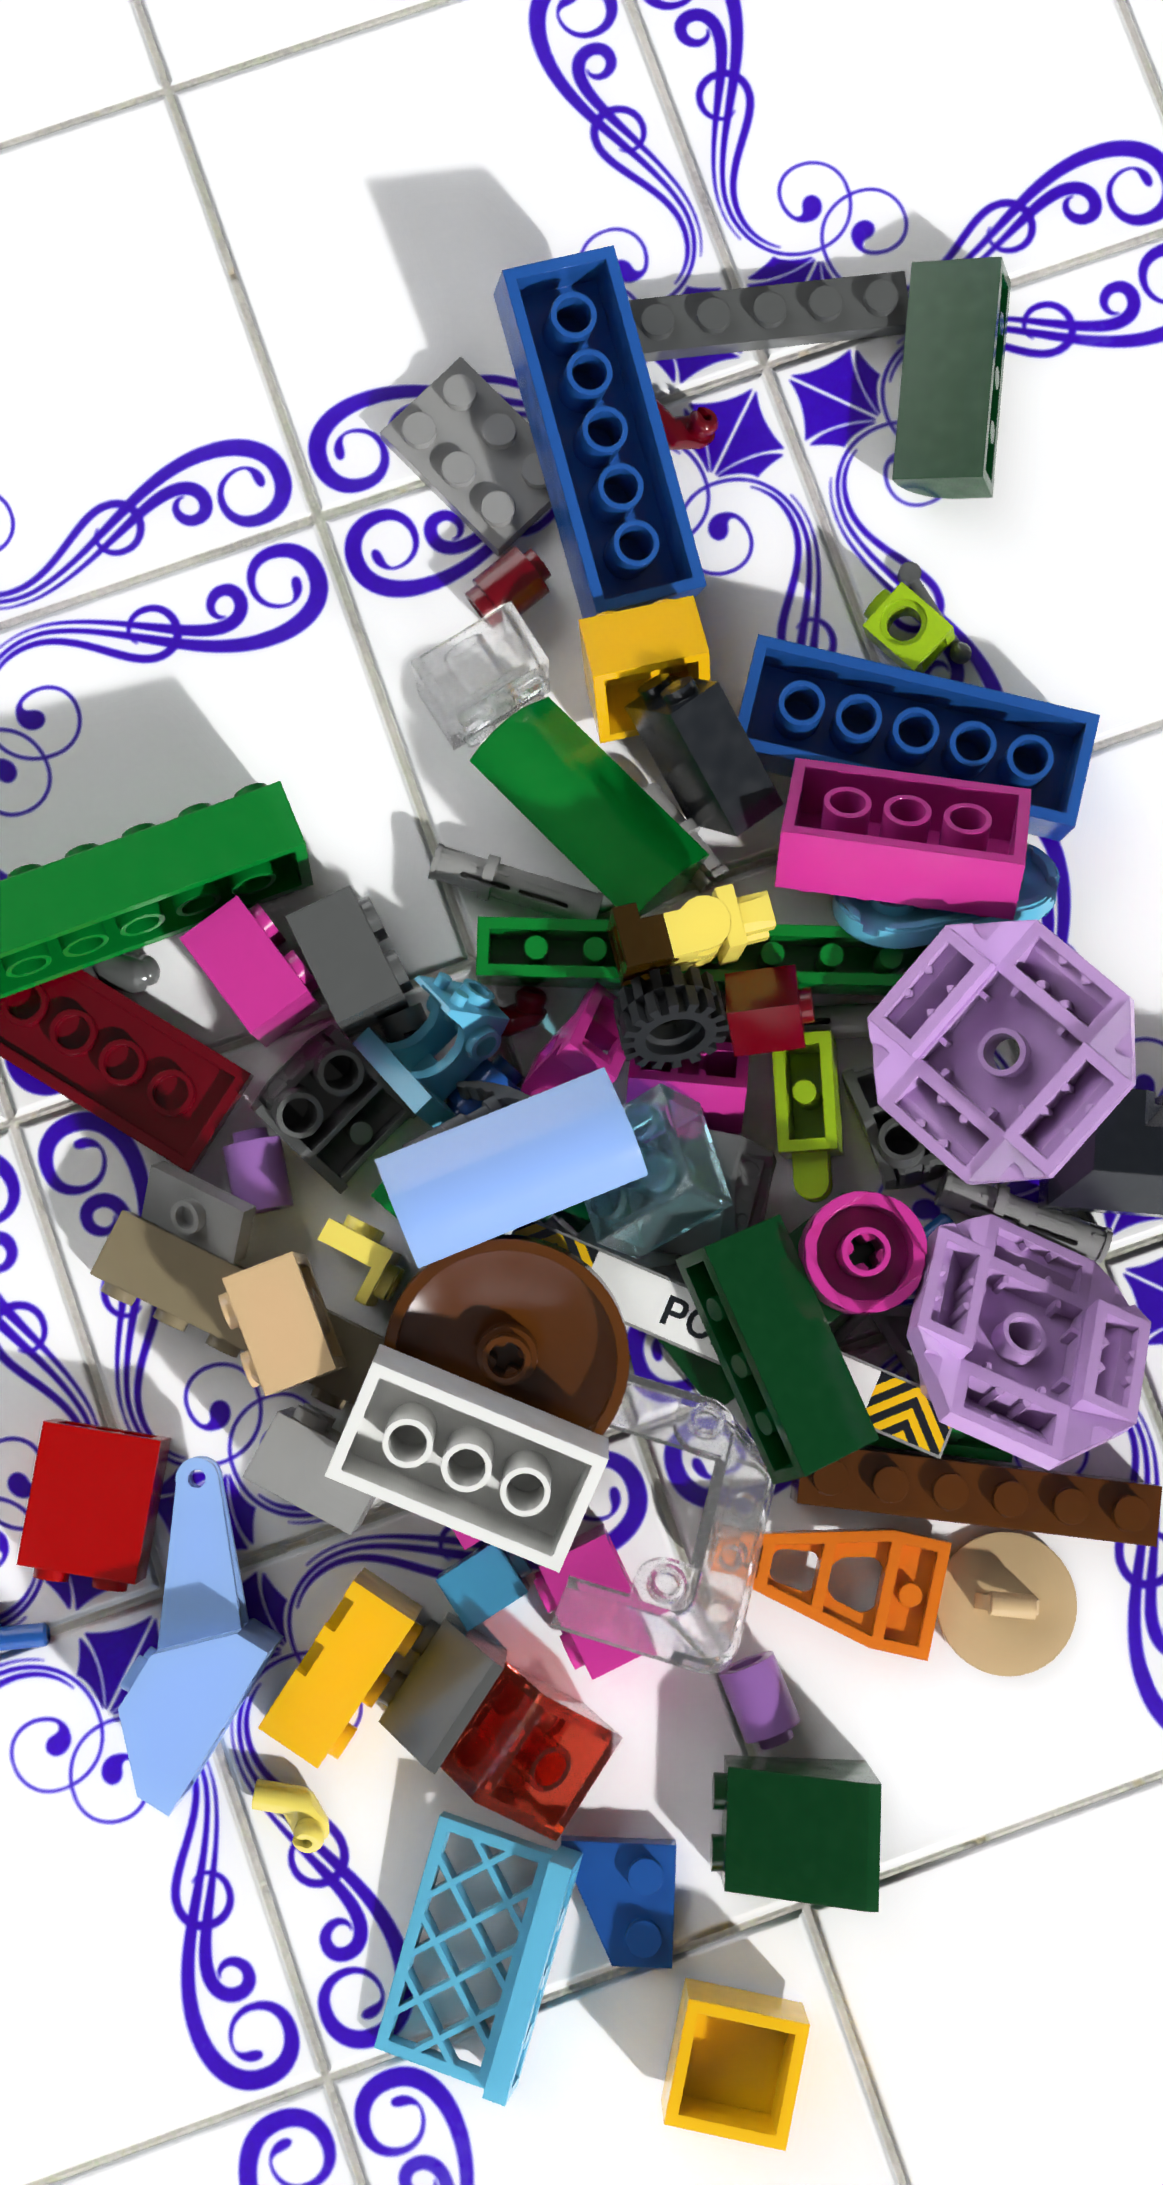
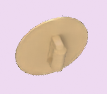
M993 1532L967 1542L949 1559L937 1618L946 1641L966 1663L992 1675L1021 1676L1046 1666L1066 1646L1076 1622V1591L1066 1566L1048 1546L1024 1534Z

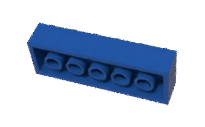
M614 245L502 270L493 296L582 618L593 617L605 611H621L650 605L662 599H678L692 595L696 598L707 584Z
M758 634L738 714V719L766 772L792 777L796 757L1032 789L1028 834L1061 841L1076 826L1100 718L1099 714Z

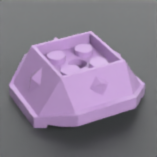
M1037 919L945 925L867 1017L869 1038L873 1049V1068L878 1105L966 1184L976 1185L1053 1178L1136 1085L1134 1000ZM1016 1039L1020 1048L1017 1062L1008 1069L999 1070L994 1062L995 1049L1004 1040Z
M993 1214L970 1218L957 1224L952 1222L940 1225L928 1236L925 1268L916 1289L906 1336L918 1365L921 1393L932 1402L940 1423L1048 1471L1125 1433L1137 1424L1151 1321L1136 1305L1129 1306L1116 1283L1094 1260Z

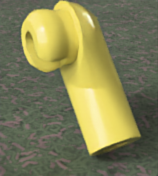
M257 1779L253 1793L252 1809L283 1814L293 1832L292 1843L295 1848L304 1853L318 1851L322 1847L324 1840L328 1837L329 1818L313 1791L305 1786Z

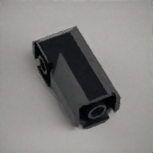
M1132 1089L1053 1178L1039 1180L1038 1208L1163 1218V1095L1155 1098L1156 1092Z

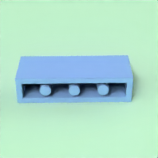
M604 1067L374 1160L418 1269L648 1175L630 1122Z

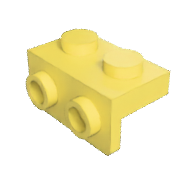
M348 1214L342 1224L328 1218L318 1240L371 1267L354 1300L364 1306H375L379 1299L389 1301L405 1272L404 1269L397 1266L402 1255L380 1244L385 1233Z

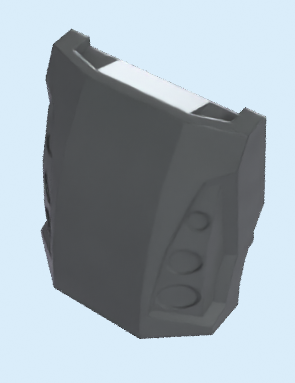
M333 1024L307 1040L266 1082L250 1107L339 1194H342L349 1187L346 1183L390 1135L410 1117L414 1119L417 1116L352 1042Z
M870 1067L854 1072L853 1068L843 1071L842 1080L847 1095L870 1145L884 1189L913 1188L942 1177L949 1168L878 1105L874 1068Z
M680 1125L661 1130V1146L655 1174L636 1231L634 1248L637 1253L648 1255L649 1251H656L682 1257L765 1221L769 1191L777 1163L773 1151L740 1135L690 1125Z

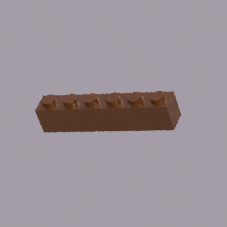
M862 1447L806 1477L792 1480L790 1498L798 1504L1157 1547L1162 1486L1145 1481L1055 1470L1048 1471L1039 1468L948 1457L938 1459L931 1455Z

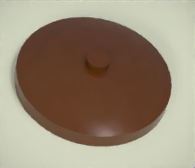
M502 1234L421 1268L400 1295L390 1317L384 1346L600 1435L606 1432L621 1406L629 1376L630 1355L625 1321L617 1301L602 1278L588 1264L568 1250L551 1242L523 1235Z

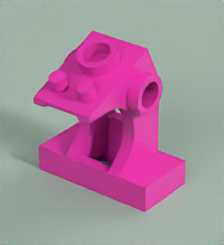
M596 982L583 996L577 1011L537 1053L522 1084L521 1092L533 1096L603 1067L613 1084L617 1080L626 1059L624 1050L621 1047L613 1008L614 999L619 998Z

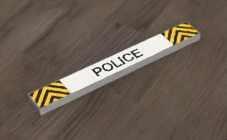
M538 1221L531 1222L512 1231L511 1235L535 1237L558 1245L588 1264L602 1278L612 1292L621 1310L625 1325L721 1365L685 1284ZM841 1351L876 1432L941 1459L953 1428L939 1422L932 1402L921 1393L920 1385Z

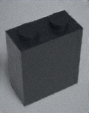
M663 673L641 685L638 689L640 696L625 706L628 715L687 820L692 818L700 827L737 837L784 804L718 681L695 679L692 676H672L668 673Z

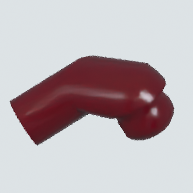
M656 398L670 450L702 449L714 440L719 422L712 410L699 407L688 416L674 417Z
M524 986L515 994L516 1003L504 1007L498 1006L510 1019L501 1037H509L541 1024L547 1014V1010L544 1008L547 996L542 989Z

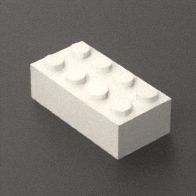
M379 1344L329 1463L325 1477L559 1573L609 1460V1438Z

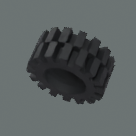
M680 965L669 966V973L663 975L660 974L659 968L650 970V979L644 980L640 976L631 980L632 989L623 986L618 992L619 999H614V1016L622 1050H624L628 1060L634 1058L635 1064L644 1067L650 1061L652 1069H662L665 1062H670L672 1069L682 1067L681 1060L687 1058L693 1064L702 1060L700 1052L703 1051L711 1055L717 1050L716 1043H724L727 1038L725 1031H729V1024L718 983L713 980V976L707 971L700 975L699 968L690 966L685 973H682Z

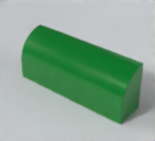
M549 697L529 704L507 718L486 738L469 760L616 907L636 902L640 917L680 894L710 855Z

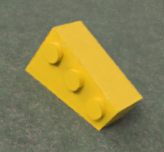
M364 1567L345 1592L343 1599L315 1638L314 1643L289 1678L258 1726V1729L317 1769L327 1754L338 1760L358 1729L349 1723L350 1719L361 1703L369 1708L373 1707L391 1679L390 1676L382 1672L395 1652L405 1658L422 1632L424 1626L416 1622V1619L423 1606Z

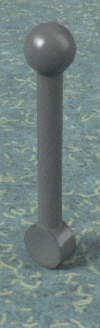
M909 561L902 564L897 576L898 581L911 587L914 593L944 618L920 581V566ZM955 635V639L949 645L950 658L956 664L967 663L972 656L971 647L965 642H960Z

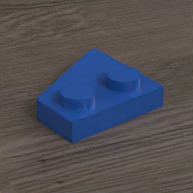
M561 1835V1846L583 1853L575 1883L611 1965L617 1967L672 1969L676 1840Z

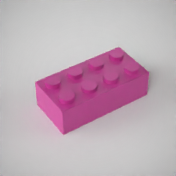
M795 757L780 834L775 887L852 897L865 901L874 900L909 905L922 909H938L973 914L979 917L1014 920L1026 865L1032 789Z

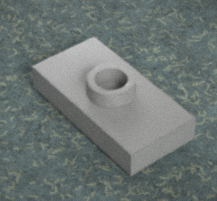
M161 1161L151 1165L141 1217L229 1263L235 1264L246 1258L256 1206L166 1161Z

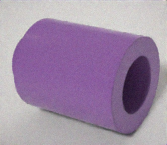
M267 1127L247 1129L233 1133L234 1143L223 1147L231 1194L256 1206L255 1215L294 1206L281 1137H269Z
M773 1651L761 1652L746 1657L727 1666L718 1673L745 1743L758 1742L761 1750H767L782 1745L794 1737L791 1728L795 1727L801 1719Z

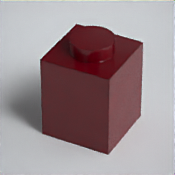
M796 964L724 973L726 1015L735 1057L806 1048L804 1024L815 1022L811 987L799 988Z

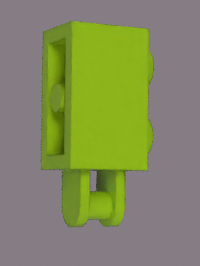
M830 1030L805 1032L806 1048L772 1052L778 1153L786 1160L792 1159L795 1190L805 1200L812 1203L822 1202L830 1196L833 1189L831 1157L844 1156L837 1044Z

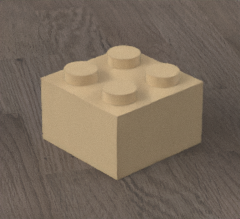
M291 1251L222 1278L227 1292L218 1295L219 1303L230 1329L233 1330L239 1327L248 1350L240 1353V1358L252 1388L261 1385L265 1396L284 1392L348 1367L307 1255Z

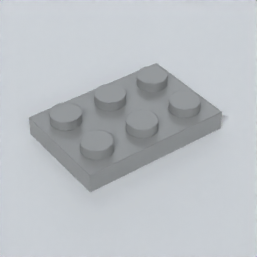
M459 357L380 432L381 440L498 557L552 507L529 423L462 357Z

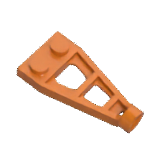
M710 1525L702 1553L701 1572L722 1577L727 1576L868 1648L928 1661L952 1543L947 1540L894 1528L734 1532L732 1529ZM733 1544H737L741 1550V1558L736 1564L729 1565ZM781 1549L814 1552L818 1559L812 1588L807 1591H801L773 1580L770 1575V1569L774 1553ZM846 1557H872L880 1563L882 1569L875 1603L870 1610L857 1611L838 1602L831 1596L828 1590V1582L831 1568L838 1560Z

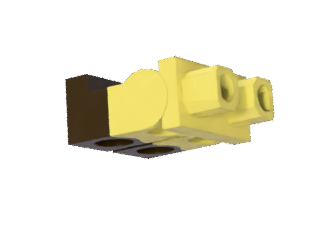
M732 883L714 888L711 896L700 895L689 899L679 910L640 918L636 902L613 907L607 933L620 984L625 986L631 984V980L637 976L642 977L644 980L650 979L649 971L659 968L661 975L669 973V966L680 965L681 971H686L690 966L702 967L712 962L716 956L720 966L737 962L747 945L768 940L769 930L775 929L776 920L767 890L736 898Z

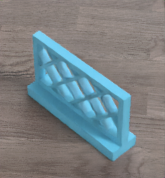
M443 1811L439 1815L374 2048L484 2089L483 2099L505 2107L519 2083L583 1853L561 1845L557 1850ZM450 1832L471 1839L482 1861L456 1874L445 1852ZM489 1846L502 1851L493 1855ZM512 1855L538 1863L532 1885L514 1894L497 1864ZM441 1869L446 1880L435 1885L439 1870ZM487 1869L502 1900L476 1913L461 1882ZM450 1888L465 1919L440 1932L429 1910L432 1897ZM529 1897L523 1915L518 1902ZM507 1908L519 1933L516 1943L496 1952L481 1921ZM424 1927L429 1938L419 1943ZM471 1928L485 1959L460 1971L445 1940ZM434 1946L449 1977L424 1990L412 1966L416 1955ZM512 1956L508 1972H506L501 1961ZM490 1967L502 1989V1993L498 2002L480 2010L465 1980ZM408 1985L413 1996L403 2000ZM454 1986L469 2016L444 2029L429 1998ZM415 2005H418L432 2033L431 2036L418 2043L393 2034L398 2015ZM495 2015L490 2031L485 2019ZM474 2025L486 2049L481 2067L459 2059L449 2038ZM437 2044L438 2047H439V2049H440V2051H437V2050L432 2049V2048H430V2047H432V2046H434V2045Z

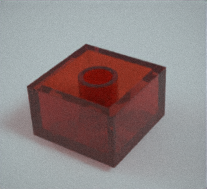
M506 1661L503 1671L440 1768L475 1803L557 1842L623 1737L585 1703Z

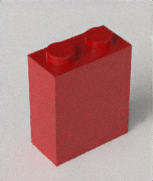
M57 1418L43 1421L16 1565L34 1568L33 1577L46 1581L68 1582L70 1574L93 1578L91 1587L113 1592H126L128 1584L135 1585L144 1580L148 1570L171 1437Z

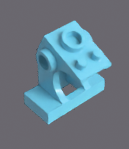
M439 972L436 978L418 975L414 979L430 994L426 1003L430 1014L419 1030L409 1038L399 1042L388 1043L368 1027L352 1043L414 1114L432 1128L456 1116L444 1100L457 1088V1082L464 1081L484 1060L491 1057L498 1050L501 1044V1035L510 1020L493 1002L495 995L486 986L472 979H465L463 983L452 981V978L444 972ZM457 1035L454 1046L443 1059L438 1061L435 1056Z

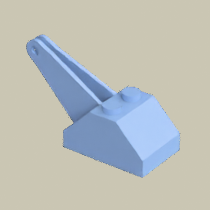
M208 1456L190 1458L184 1461L176 1472L158 1648L156 1649L151 1646L144 1656L139 1655L120 1684V1688L128 1692L119 1706L118 1712L137 1797L168 1817L191 1790L284 1637L257 1619L248 1618L223 1475L219 1464ZM195 1470H201L205 1474L206 1480L203 1486L194 1483L192 1476Z

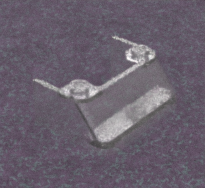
M629 1373L621 1406L609 1428L715 1461L691 1563L669 1557H655L646 1561L635 1574L630 1594L569 1575L550 1627L697 1673H719L730 1665L740 1647L776 1484L773 1485L754 1440L726 1406L715 1399Z

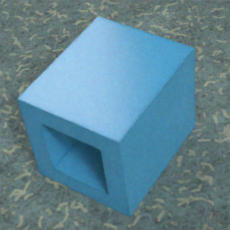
M485 1543L439 1573L436 1582L466 1630L470 1631L527 1594L530 1584L525 1577L531 1574L533 1570L527 1559Z

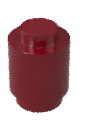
M514 546L472 580L475 586L467 591L465 596L487 626L494 630L501 623L508 626L550 593L545 581L552 575L544 562L531 548L523 554Z

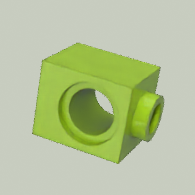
M903 582L892 593L887 589L881 591L864 612V616L868 619L862 625L866 637L898 666L904 669L924 673L955 639L954 627ZM911 616L921 623L917 635L905 641L893 638L889 634L892 623L900 617Z

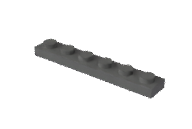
M905 271L635 299L629 300L645 361L650 362L902 335L906 331L908 292Z

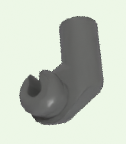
M122 954L92 965L100 981L113 989L130 993L145 991L147 986L156 984L160 977V968L157 961L145 954L138 958Z

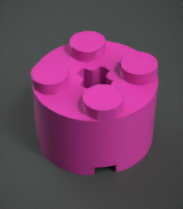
M871 1191L849 1192L825 1204L810 1218L798 1243V1256L816 1297L834 1310L853 1315L886 1311L905 1301L920 1283L927 1254L926 1235L913 1211L900 1200ZM853 1238L859 1244L870 1242L873 1245L875 1251L868 1257L872 1265L870 1268L864 1263L854 1265L851 1262L849 1255L854 1251V1246L851 1243Z

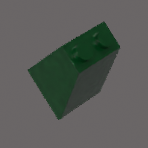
M724 1755V1773L713 1772L712 1809L722 1810V1834H711V1872H721L720 1877L726 1892L863 1912H879L881 1782L866 1760Z

